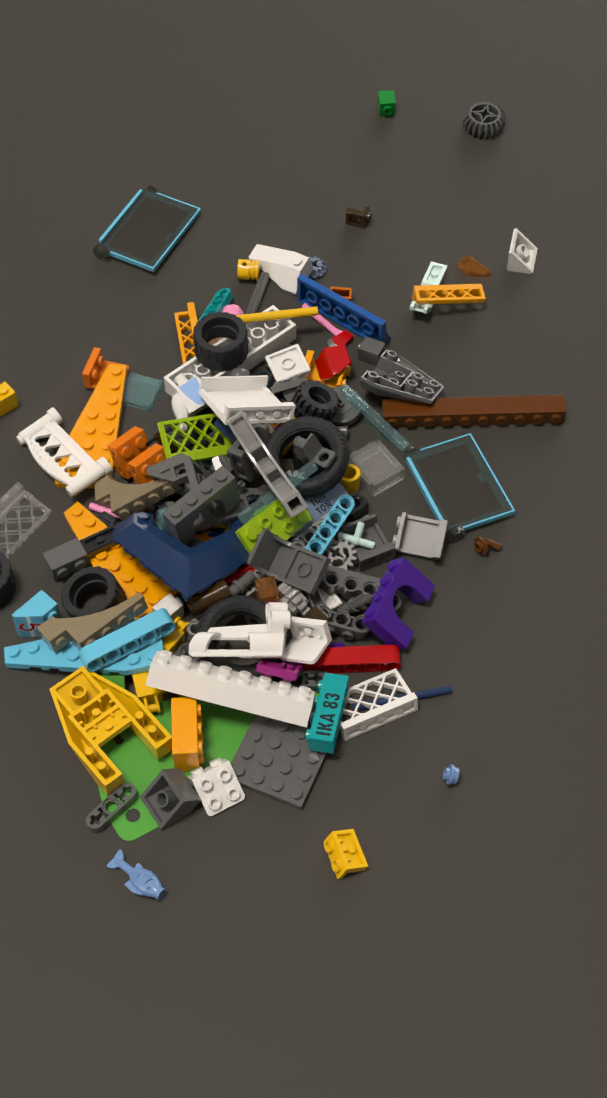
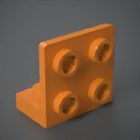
M94 347L82 372L84 387L95 390L109 364H124L105 361L101 348Z

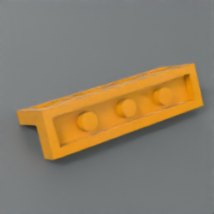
M482 284L414 286L412 301H416L417 304L482 303L486 299Z
M194 302L187 303L188 311L174 313L183 364L186 363L189 356L195 357L194 346L190 350L184 347L187 343L194 345V339L192 340L193 329L198 322ZM189 317L185 324L179 321V318ZM185 329L191 332L188 337L182 334Z

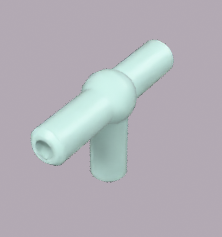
M363 522L357 523L354 536L339 532L337 539L342 537L343 541L348 539L349 543H352L354 546L359 545L369 549H374L375 542L361 538L365 526Z

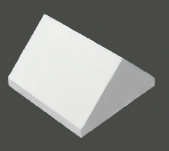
M517 228L513 230L507 271L532 274L538 248Z

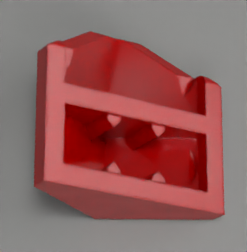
M343 344L324 348L316 359L315 364L320 380L323 382L339 374L347 366H351L352 362L347 347Z

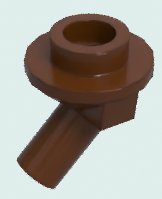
M481 537L475 538L474 548L482 555L487 554L488 547L498 551L501 549V543L490 539L485 540Z

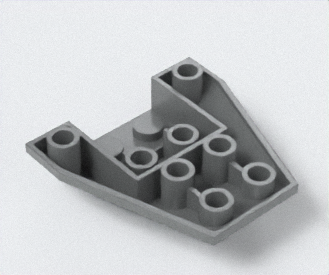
M387 349L380 356L375 370H367L360 379L361 388L377 396L432 404L444 389L442 384L402 356L397 355L396 352Z

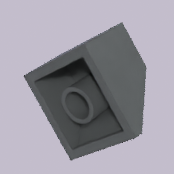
M180 768L162 769L140 796L160 829H165L190 814L201 801Z

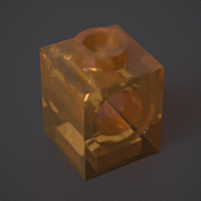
M275 576L255 580L254 589L257 599L265 603L278 600L279 592Z

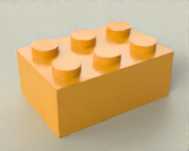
M191 697L171 698L174 767L180 768L182 772H191L199 768L200 763H204L201 704H197V700Z

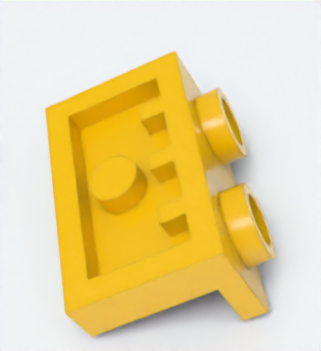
M354 829L332 831L324 840V849L329 856L332 870L335 872L337 879H342L346 873L365 871L368 868Z

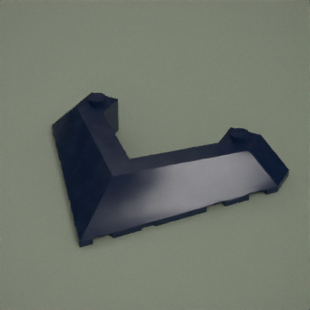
M146 512L133 513L114 527L113 542L115 544L120 543L124 547L125 552L132 557L140 559L141 565L157 578L162 579L172 590L182 593V598L186 601L192 599V595L196 592L202 593L214 583H218L238 571V567L242 564L248 565L249 553L235 534L239 528L248 522L242 519L231 521L230 531L192 548L153 525L154 514Z

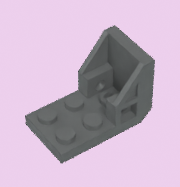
M183 453L147 467L148 475L154 481L162 479L173 482L176 485L182 484V489L175 493L183 496L206 479L205 472L190 456ZM212 501L200 511L202 517L206 518L210 523L218 521Z

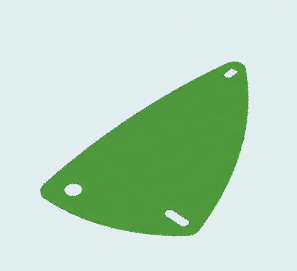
M314 693V700L315 696H319L318 693ZM170 699L159 702L161 713L153 712L152 714L172 736ZM196 699L197 704H201L203 717L202 746L204 763H200V767L204 769L210 766L209 762L216 758L229 760L231 764L255 714ZM313 700V705H312L311 712H314V713H315V709H316V708H314V700ZM128 727L120 733L124 739L123 744L118 745L114 739H111L100 748L123 774L124 783H132L136 788L138 796L135 802L112 822L114 829L121 839L132 841L159 827L140 796L162 769H172L175 767L172 751L160 760H157ZM183 772L186 778L192 775L191 772ZM98 786L101 800L104 801L108 796ZM124 791V792H123V793H124V796H125V795H128V796L131 795V792H127V791ZM111 803L106 807V810L114 812L118 805ZM137 809L140 812L139 820L129 822L126 819L128 810Z

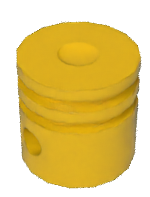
M239 259L237 268L238 280H250L252 278V280L256 279L258 281L260 260L256 262L255 260Z
M350 463L340 481L349 495L355 491L357 492L360 487V469Z

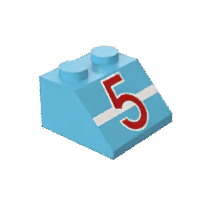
M42 590L12 614L19 637H41L37 630L38 626L52 616L54 618H61L58 604Z

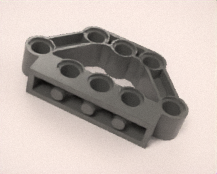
M328 565L314 595L302 590L300 592L308 599L309 603L307 606L310 609L315 605H319L330 617L327 623L331 635H340L347 640H363L370 632L362 623L365 613L353 617L344 610L331 611L327 607L319 588L330 595L339 593L348 600L351 597L359 596L365 591H371L373 594L370 597L372 598L379 588L381 579ZM327 581H333L335 584L331 585ZM346 586H352L354 589L349 590ZM394 594L393 606L396 615L401 606V599L397 594ZM337 620H342L345 624H339ZM361 625L364 629L360 630L356 626Z

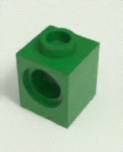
M394 90L378 91L379 116L395 115L396 101Z

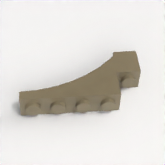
M109 475L94 483L95 501L104 507H111V512L123 520L133 513L144 510L182 489V484L176 485L173 482L162 479L143 484H123Z
M138 592L128 600L94 614L74 618H54L52 616L38 626L37 630L41 639L54 653L64 648L69 642H72L80 650L84 646L126 626L131 620L148 609L144 596Z

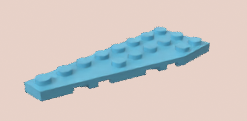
M138 619L131 620L128 624H130V623H132V622H134V621H136V620H138ZM163 637L97 671H101L102 674L117 672L120 675H131L149 671L151 661L156 652L164 650ZM42 639L4 647L5 665L7 668L30 669V667L42 668V670L53 668L59 669V671L75 672L84 666L78 654L80 650L72 642H69L56 653Z

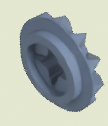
M316 255L314 258L308 256L314 268L309 278L323 276L327 271L326 261H323L322 257L317 258Z

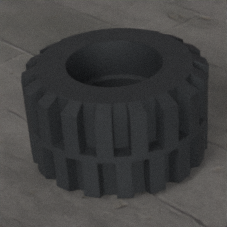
M317 380L303 381V383L299 384L291 400L296 405L294 417L312 416L332 422L341 404L340 397L337 396V392L333 391L332 387L327 386L325 383Z

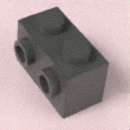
M78 537L42 553L45 564L54 581L90 565L88 555Z

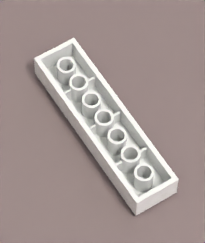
M272 305L263 312L280 310L277 309L274 305ZM290 319L245 323L248 333L249 351L246 360L238 367L251 370L266 360L265 356L279 351L285 345L296 339V324ZM224 337L213 345L225 346L231 344L234 340ZM195 356L163 377L165 391L173 397L175 389L178 387L174 378L181 373L190 380L195 376L199 378L229 376L233 369L221 372L209 370L203 367Z
M167 650L156 652L151 661L145 685L306 728L315 693L305 686L298 688L291 686L286 681H271L272 679L269 677L252 676L247 671H233L228 666H214L211 662L205 660L198 662L186 655H181L180 657L172 655V652Z

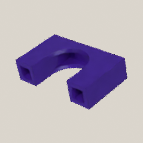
M403 557L390 561L384 577L380 580L379 588L372 597L373 600L370 607L365 612L362 623L386 645H396L400 650L407 648L414 632L397 617L393 607L394 594L396 590H400L414 604L429 600L435 585L406 558Z

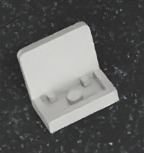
M291 617L290 629L293 638L285 647L284 656L281 660L306 664L316 663L332 640L327 621Z
M221 758L209 762L210 766L204 769L202 767L191 771L192 775L187 777L189 783L195 787L202 805L209 816H213L245 798V794L229 760H221Z

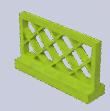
M213 413L158 422L157 426L166 459L183 453L190 456L196 463L210 461L212 458L220 455L228 456L227 450L231 447L230 439L211 424L213 418L219 417ZM197 421L205 424L203 431L195 426ZM182 423L190 427L187 434L179 428ZM168 425L174 430L171 436L165 432L164 426ZM208 427L215 432L213 438L206 434ZM192 430L200 435L197 441L190 437ZM176 433L184 437L182 443L174 439ZM218 435L224 439L225 445H220L216 442ZM202 438L210 442L208 448L200 444ZM187 440L195 445L191 451L184 446ZM171 442L179 448L177 453L171 454Z

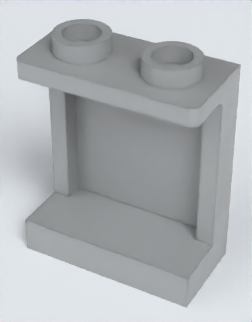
M402 512V516H398L396 527L399 528L398 535H394L392 541L395 551L441 561L448 520L440 519L438 521Z

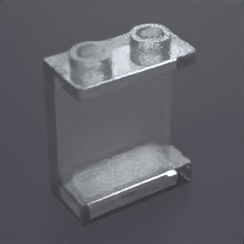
M379 439L368 443L362 449L354 451L349 455V463L356 465L360 469V474L370 485V493L373 496L404 480L405 468Z

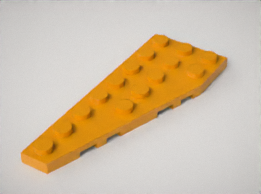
M118 364L108 365L69 435L95 462L104 457L111 465L113 471L114 462L107 445L118 438L127 376V365ZM70 457L59 458L58 463L60 467L65 466ZM80 467L67 469L66 473H69L70 477H74ZM55 479L56 488L67 487V485ZM94 483L87 488L95 489Z
M76 502L64 512L70 528L79 540L108 527L79 502ZM120 543L88 558L91 566L106 568L115 576L125 591L127 600L138 592L144 596L148 609L133 620L152 613V607L169 593L174 598L182 594L179 591L172 590L162 579L157 578L141 565L140 559L132 557L125 552L124 547Z

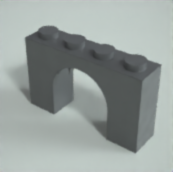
M221 466L166 509L162 515L168 534L187 546L197 538L194 530V521L198 513L207 504L214 501L226 514L240 504L236 478L224 466Z

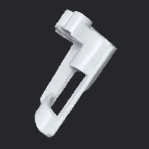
M268 602L266 604V624L212 627L208 632L197 633L190 641L189 654L192 657L283 658L287 629L290 628L291 621L287 602ZM211 640H247L250 643V650H208V646Z

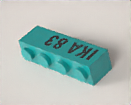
M325 673L323 680H319L318 692L320 694L315 696L314 708L316 709L315 713L311 712V729H307L305 741L309 742V750L334 753L349 690V676Z

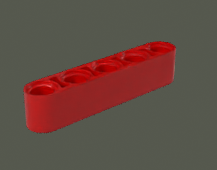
M396 645L328 647L316 663H304L303 671L319 670L324 674L383 672L395 668L398 670L401 668L400 648Z

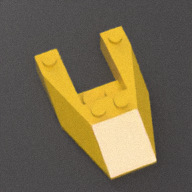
M84 666L50 688V693L69 746L107 796L123 784L124 779L123 774L100 747L129 727L157 760H160L172 751V736L136 695L95 672H88Z

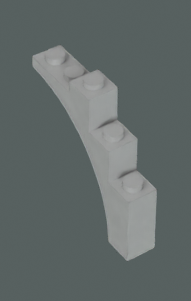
M240 411L226 420L251 463L258 470L267 486L292 518L308 508L301 494L272 457L244 412Z

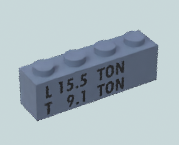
M340 482L327 493L304 500L308 506L306 509L312 519L287 541L296 537L331 510L340 496L349 495Z

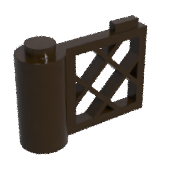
M223 579L218 583H214L202 593L196 592L189 601L182 597L181 600L187 604L191 613L195 612L196 615H199L221 599L231 597L232 593Z

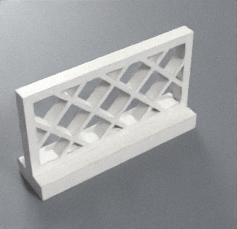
M395 668L349 688L345 706L347 703H357L354 711L344 709L343 714L352 717L347 721H341L339 729L343 739L347 741L417 711L418 698L414 692L410 691ZM393 676L397 680L395 685L385 683L387 679ZM375 685L379 686L377 692L369 691L368 687ZM382 689H392L391 696L381 694ZM396 691L407 694L401 698L394 697ZM353 693L361 694L359 700L349 697ZM365 695L375 697L373 703L364 702ZM379 698L389 700L385 705H376ZM360 704L370 708L366 713L358 712Z

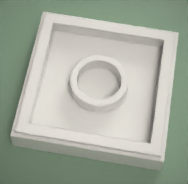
M298 344L265 356L276 382L283 381L285 383L293 377H304L311 374L309 365Z

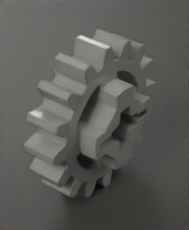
M333 537L322 553L323 556L331 559L329 563L331 566L354 570V564H357V551H355L354 545H349L348 539L342 542V537L338 541H335Z
M283 582L276 589L281 597L279 602H287L288 611H290L292 616L297 615L300 618H304L311 610L307 606L309 603L308 599L298 588H292Z

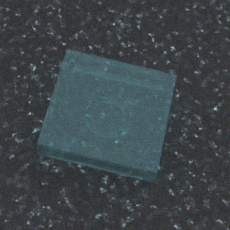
M130 372L125 383L123 404L150 412L164 385L163 381Z

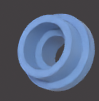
M450 764L448 768L445 767L443 780L446 781L447 785L456 784L459 778V768Z

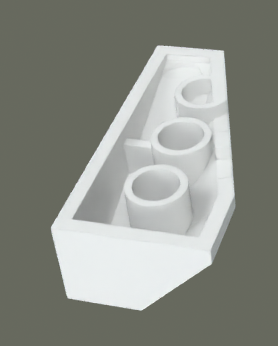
M260 244L255 246L248 257L251 261L255 260L257 262V260H260V270L265 273L268 272L269 278L278 284L282 290L296 296L297 277L301 274L309 277L314 269L309 257L297 252Z

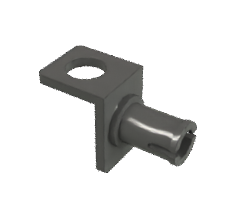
M312 433L307 439L301 436H297L294 439L293 446L301 449L311 463L323 468H327L337 455L334 451L322 447L316 436ZM329 454V458L326 461H320L322 455Z

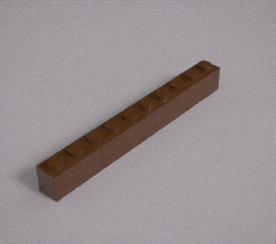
M564 395L436 398L432 404L403 399H382L383 428L564 423L566 415Z

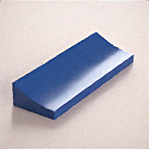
M303 274L297 277L298 302L301 304L307 303L310 307H318L319 314L363 339L367 336L385 344L391 339L387 333L385 320Z

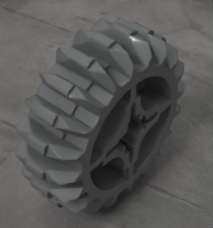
M476 101L475 104L467 107L463 113L465 130L468 131V134L472 133L473 137L477 135L479 138L485 137L486 139L487 136L491 138L493 135L498 136V133L502 132L505 126L506 116L504 110L500 106H496L495 103L490 104L489 101L487 103Z

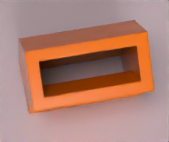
M330 287L331 291L352 302V288Z

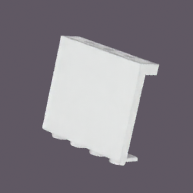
M268 375L201 377L198 394L225 425H228L226 420L240 411L244 412L251 424L285 423L293 419L296 407L293 402L281 403L267 388Z

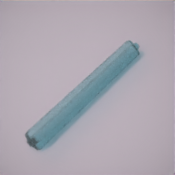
M348 384L342 386L340 393L401 451H405L409 447V442Z
M310 461L289 476L288 479L295 487L315 473L317 466L314 462ZM270 490L237 515L238 520L245 524L277 500L274 493Z

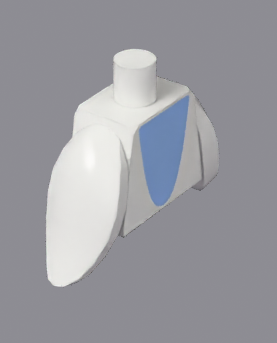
M183 373L174 378L178 387L175 389L171 404L176 419L192 417L209 406L198 394L201 378L195 376L188 380ZM182 423L179 428L186 432L188 426Z

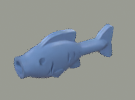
M121 849L118 850L115 857L107 864L109 869L120 868L129 875L130 880L125 883V886L134 894L154 897L157 900L162 899L165 895L166 889L162 887L157 875L148 869H144L139 863L133 868L125 862L124 853Z

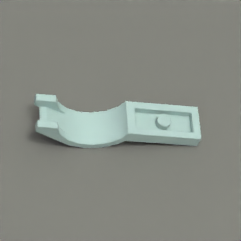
M431 262L421 285H441L447 272V265ZM412 301L410 310L427 314L431 311L434 304H417L416 301Z

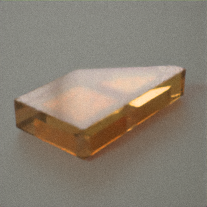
M470 255L457 262L456 267L467 276H491V271Z

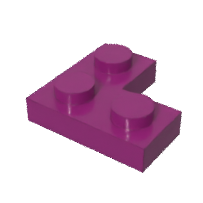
M261 659L257 664L256 672L261 673L265 677L276 676L281 677L283 681L292 682L293 680L296 681L303 671L304 663L289 661L277 663Z

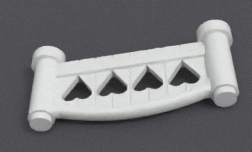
M53 407L46 411V415L16 436L20 445H28L35 461L47 474L67 485L65 489L71 497L73 495L76 496L104 475L108 476L113 472L111 465L104 457L95 462L59 426L63 420ZM50 437L47 444L43 447L40 446V443L36 442L37 439ZM60 447L57 454L53 457L50 456V453L46 452L49 448ZM70 457L67 464L63 467H60V464L56 462L59 458ZM80 467L74 477H70V474L66 473L67 469Z

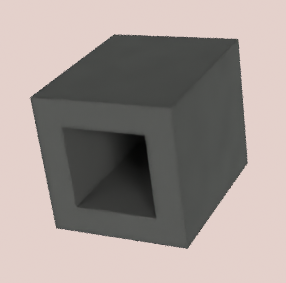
M366 336L364 341L360 342L357 347V352H359L358 360L377 367L379 358L385 351V343Z

